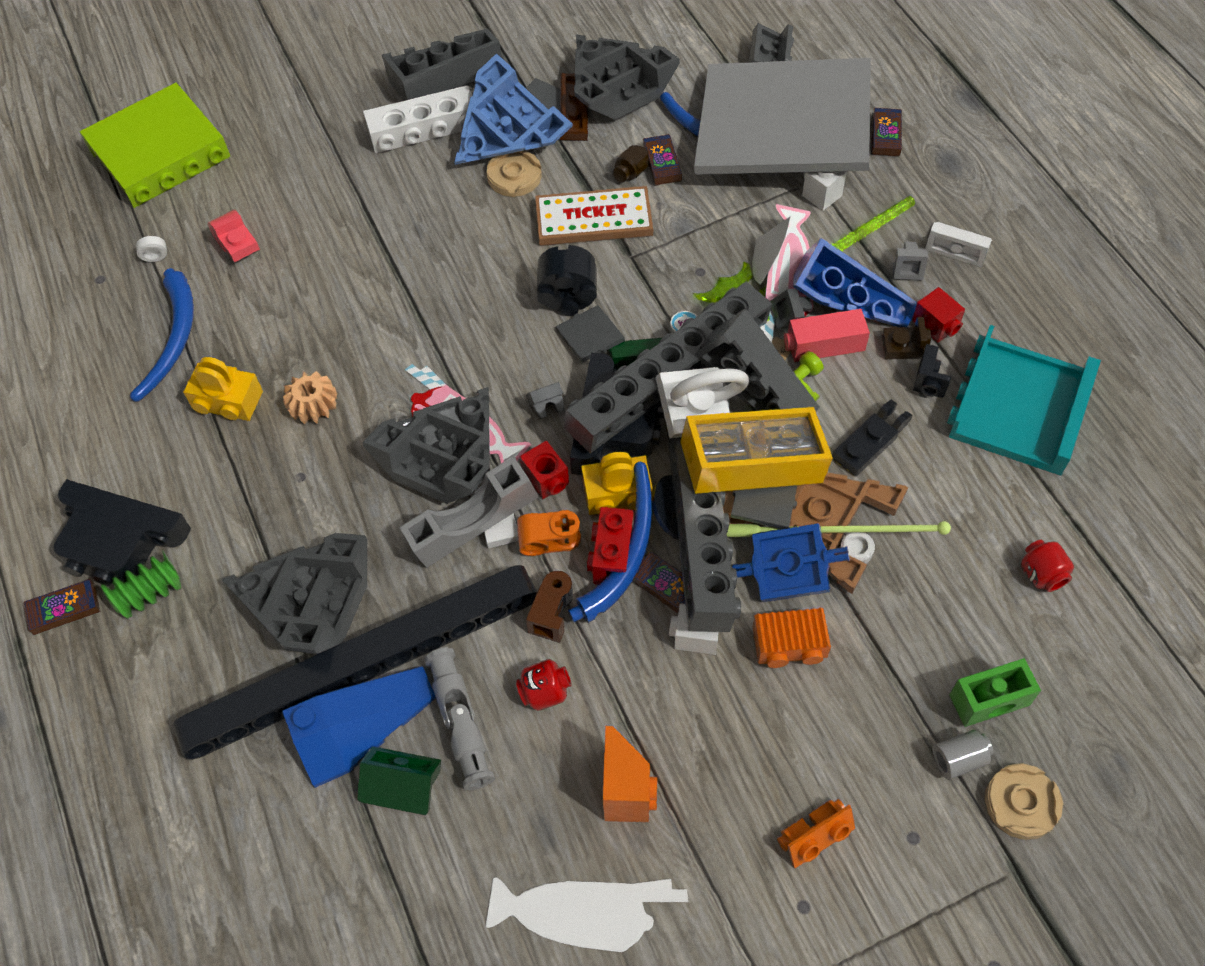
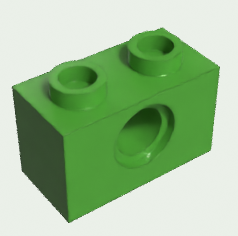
M1025 658L958 679L949 696L964 727L1030 706L1041 692V689Z

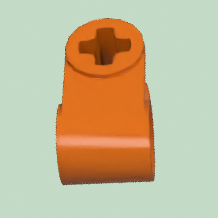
M569 510L528 513L520 516L517 519L520 553L526 556H538L544 553L574 550L581 542L578 516Z

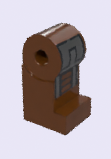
M552 571L543 579L526 619L529 634L554 642H561L565 632L564 619L561 617L563 609L569 606L573 599L572 581L567 573Z

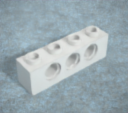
M462 86L363 111L375 153L462 132L470 97H472L469 86Z

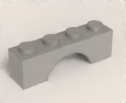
M513 456L485 473V479L481 488L466 502L444 511L428 509L399 528L415 555L427 568L539 498Z

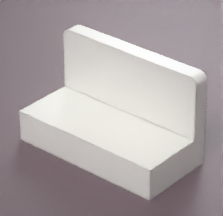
M934 222L925 249L982 267L992 239L940 222Z

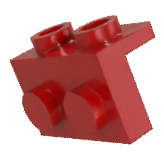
M600 507L599 521L593 522L591 541L595 542L594 552L589 551L587 560V571L593 573V584L599 585L608 576L609 571L626 572L634 516L633 510Z

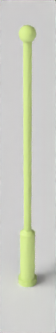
M942 521L938 525L821 526L822 533L938 531L940 534L946 535L951 530L950 524L946 521ZM729 524L727 537H752V534L781 530V528L760 527L758 524Z

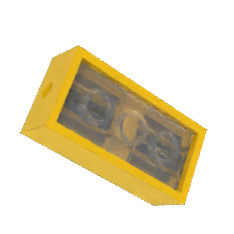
M814 407L686 416L680 441L695 494L823 483L833 459Z

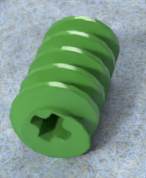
M163 550L164 561L160 562L154 556L150 557V569L139 563L137 564L139 575L136 576L129 570L125 571L127 582L123 583L117 577L112 578L113 590H110L104 584L101 585L105 596L118 614L120 613L129 619L132 617L131 606L141 612L145 609L143 599L154 605L157 603L156 592L163 597H168V585L176 590L181 589L180 577Z

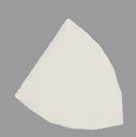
M791 216L756 241L752 260V273L754 279L759 284L762 283L781 250Z

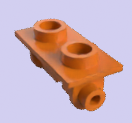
M839 799L834 802L829 800L809 814V819L815 824L814 826L810 827L802 818L781 831L782 836L777 838V841L785 852L789 850L794 868H797L804 862L814 860L821 851L849 836L851 831L855 829L850 805L845 807Z

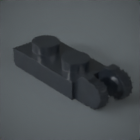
M892 399L880 408L877 414L874 413L833 451V459L852 474L858 476L897 439L898 434L908 425L913 415L906 411L896 419L892 426L889 425L885 420L895 411L897 406L896 402Z

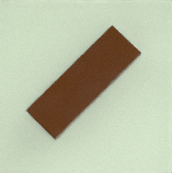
M561 73V113L572 122L573 126L560 137V140L588 141V107L575 97V73Z

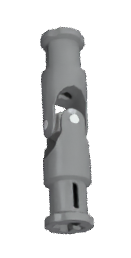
M448 647L439 648L427 654L424 661L426 666L430 667L434 678L432 687L442 719L447 729L451 728L452 731L450 745L454 758L457 762H460L465 780L462 782L465 790L480 789L495 780V776L492 771H489L484 757L486 748L481 733L474 723V712L463 677L457 673L453 659L456 656L454 649ZM455 701L462 703L453 706L448 712L446 711L445 705L447 703Z

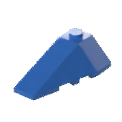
M822 238L806 251L794 273L793 287L818 304L842 311L862 309L864 317L896 327H908L917 305L915 300Z

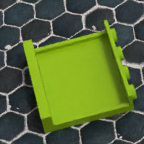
M177 82L79 131L91 154L94 157H98L120 185L133 208L231 157L223 136Z

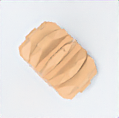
M303 371L301 378L292 377V385L284 386L285 396H283V402L285 407L288 408L291 417L294 419L299 418L304 424L310 419L318 424L319 417L329 418V410L336 409V388L333 387L331 380L327 376L321 377L317 371L311 376H308Z

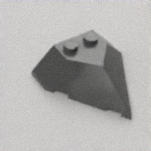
M576 34L575 97L588 108L616 120L660 98L680 64V59L662 46L654 45L652 49L639 48V43L599 38L598 41L586 40L585 35Z
M489 387L477 390L478 395L462 400L459 396L414 411L413 417L399 422H395L394 418L384 421L363 441V446L394 481L446 504L470 495L485 479V473L490 471Z
M334 533L324 537V543L307 550L304 546L253 566V572L238 578L233 574L222 580L285 650L318 654L343 643L367 588V538L365 535Z

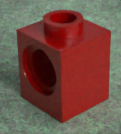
M938 287L917 302L912 321L915 323L917 317H924L925 328L930 329L931 337L939 343L947 336H954L961 329L965 308Z
M547 440L519 456L521 468L542 500L550 495L559 494L569 484L568 467ZM543 471H552L549 474H541Z

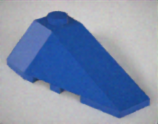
M421 666L322 694L285 709L282 712L293 743L314 788L352 771L359 765L357 762L368 753L372 746L380 747L385 742L384 739L399 726L407 724L435 700L436 696L425 670Z

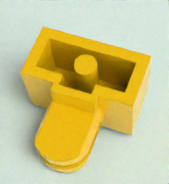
M203 357L200 363H197L183 393L191 408L198 413H213L222 415L230 420L242 419L250 421L263 390L256 374L239 371L236 367L226 366L224 362L216 358Z
M614 452L603 456L601 463L581 466L589 515H599L600 507L636 509L634 465L637 462H643L647 466L652 498L653 487L646 455L631 458L626 452Z

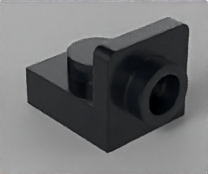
M926 344L920 360L913 391L930 397L944 398L951 377L938 373L941 365V360L936 359L939 347Z

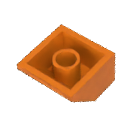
M605 726L604 819L605 821L649 822V810H657V777H650V763L613 726Z

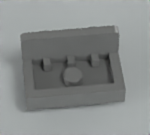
M758 23L752 32L749 62L792 61L790 53L794 43V38L792 37L793 26L788 24L780 34Z

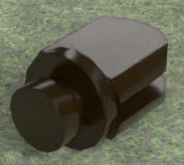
M632 145L625 150L615 162L614 178L622 183L637 178L648 168V150L638 145Z

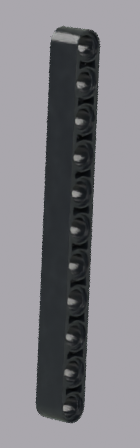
M523 565L512 566L179 717L173 723L183 757L187 760H193L208 755L284 720L285 717L282 711L322 694L364 683L525 609L533 604L537 590Z

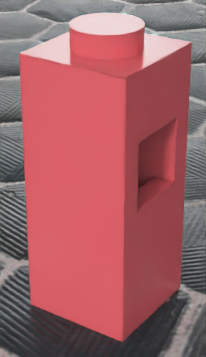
M862 309L792 319L789 323L788 333H784V344L786 350L791 351L794 362H799L801 356L807 351L813 352L819 358L865 351L870 332Z

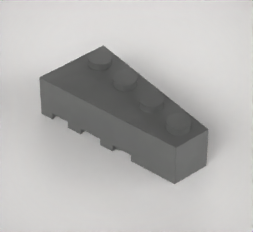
M488 28L455 36L454 42L450 43L440 42V40L431 42L430 48L415 51L414 47L404 49L405 54L392 57L391 52L382 54L388 80L404 101L467 86L475 81L477 71L495 54L502 58L500 43Z
M746 308L715 328L695 352V355L709 368L738 369L748 375L749 383L747 387L737 396L753 411L814 407L817 412L820 408Z

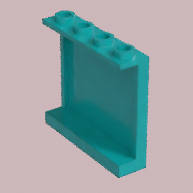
M990 325L986 336L979 335L973 351L979 354L978 358L970 359L965 372V376L970 377L968 383L962 381L956 399L961 401L960 407L953 406L947 424L952 425L949 438L1061 476L1071 459L1101 360L1088 356L1084 366L1080 367L990 338L995 327Z

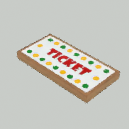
M647 186L535 196L540 246L653 236V223Z

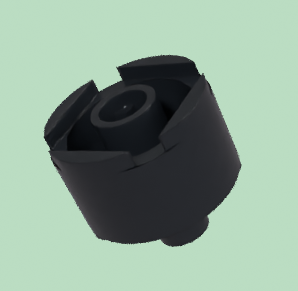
M568 245V249L558 250V246L541 254L537 267V300L539 303L553 310L561 311L565 316H574L579 310L593 303L597 297V267L594 256L588 250L575 245Z

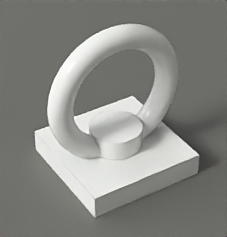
M719 367L659 373L655 379L670 439L682 437L686 416L730 413L727 399L736 396L747 387L749 383L748 375L742 370L719 369ZM725 382H732V383H730V384H728V385H726V386L723 387V383H725Z

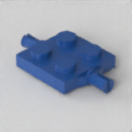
M817 523L752 534L754 546L752 562L733 564L732 568L736 569L737 578L754 575L759 584L761 601L769 602L830 592L828 579L829 563L850 561L847 546L827 550L823 543L821 526Z

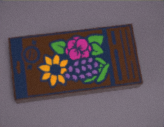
M874 108L872 154L900 156L902 150V109Z
M670 134L643 138V147L649 152L648 164L654 184L660 185L682 181V171Z
M650 551L642 560L633 582L673 611L679 613L680 604H685L682 572Z
M91 579L24 601L28 629L33 635L101 612L95 584Z

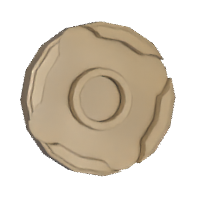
M526 150L495 156L488 162V184L495 192L503 196H523L532 192L540 184L542 177L540 161L534 154Z
M1024 763L1008 765L997 772L986 787L985 804L988 815L995 825L1009 836L1023 840L1038 839L1053 830L1062 816L1063 800L1056 783L1054 781L1051 782L1044 775L1045 772L1038 767Z

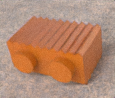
M824 608L799 609L789 612L778 611L769 614L757 613L754 615L752 629L758 664H767L770 668H780L788 665L789 661L802 660L803 664L813 665L822 662L823 658H828L831 645Z

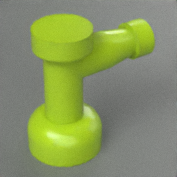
M807 351L799 360L800 366L793 372L813 399L817 401L820 396L813 392L803 379L807 375H818L824 369V366L816 354Z

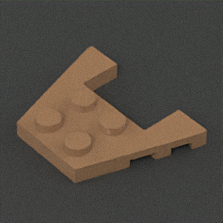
M827 472L823 483L797 485L795 495L797 506L792 510L789 526H805L817 523L820 526H849L862 502L895 516L909 487L896 484L895 487L879 485L880 481L867 479L866 482L847 479L846 475ZM822 533L823 543L827 550L836 549L845 533ZM849 556L850 561L829 563L828 574L847 592L853 594L867 564Z

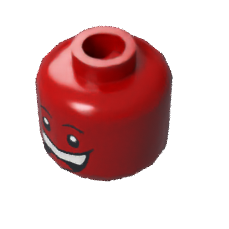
M1041 539L1026 547L1025 551L1027 554L1021 561V567L1037 589H1047L1048 592H1053L1072 580L1071 574L1074 570V564L1058 542L1045 543Z
M546 659L523 668L520 678L516 680V685L525 706L530 705L534 710L541 711L565 701L567 697L566 688L571 687V679L565 666L559 668L555 661Z

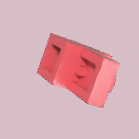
M232 210L208 222L211 234L223 251L228 253L234 263L260 250L257 241L246 228L236 210Z

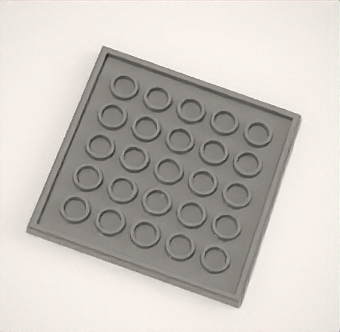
M871 58L708 64L694 163L695 174L869 170Z

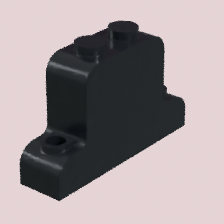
M591 352L582 398L587 396L596 384L600 382L605 383L612 378L618 368L614 367L613 359L609 355ZM661 402L591 454L574 438L570 454L571 474L582 475V465L601 463L603 456L614 452H626L631 458L646 455L647 459L652 454L653 444L659 445L661 426H657L658 418H664Z
M66 479L58 492V498L65 506L62 512L69 517L54 543L55 553L65 563L63 569L77 577H81L83 574L92 576L95 581L106 586H111L113 583L112 578L117 577L123 583L127 582L125 575L127 570L136 576L139 575L137 564L145 565L156 546L169 548L180 546L191 531V527L182 513Z

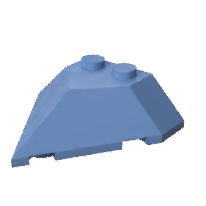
M495 54L476 73L473 96L470 97L461 133L462 140L454 163L456 165L553 145L573 124L554 106L548 110L518 82L516 71L498 54Z

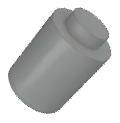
M971 730L933 745L932 748L936 765L947 780L989 765L991 763V755L994 753L989 738L985 734L981 735L977 730Z

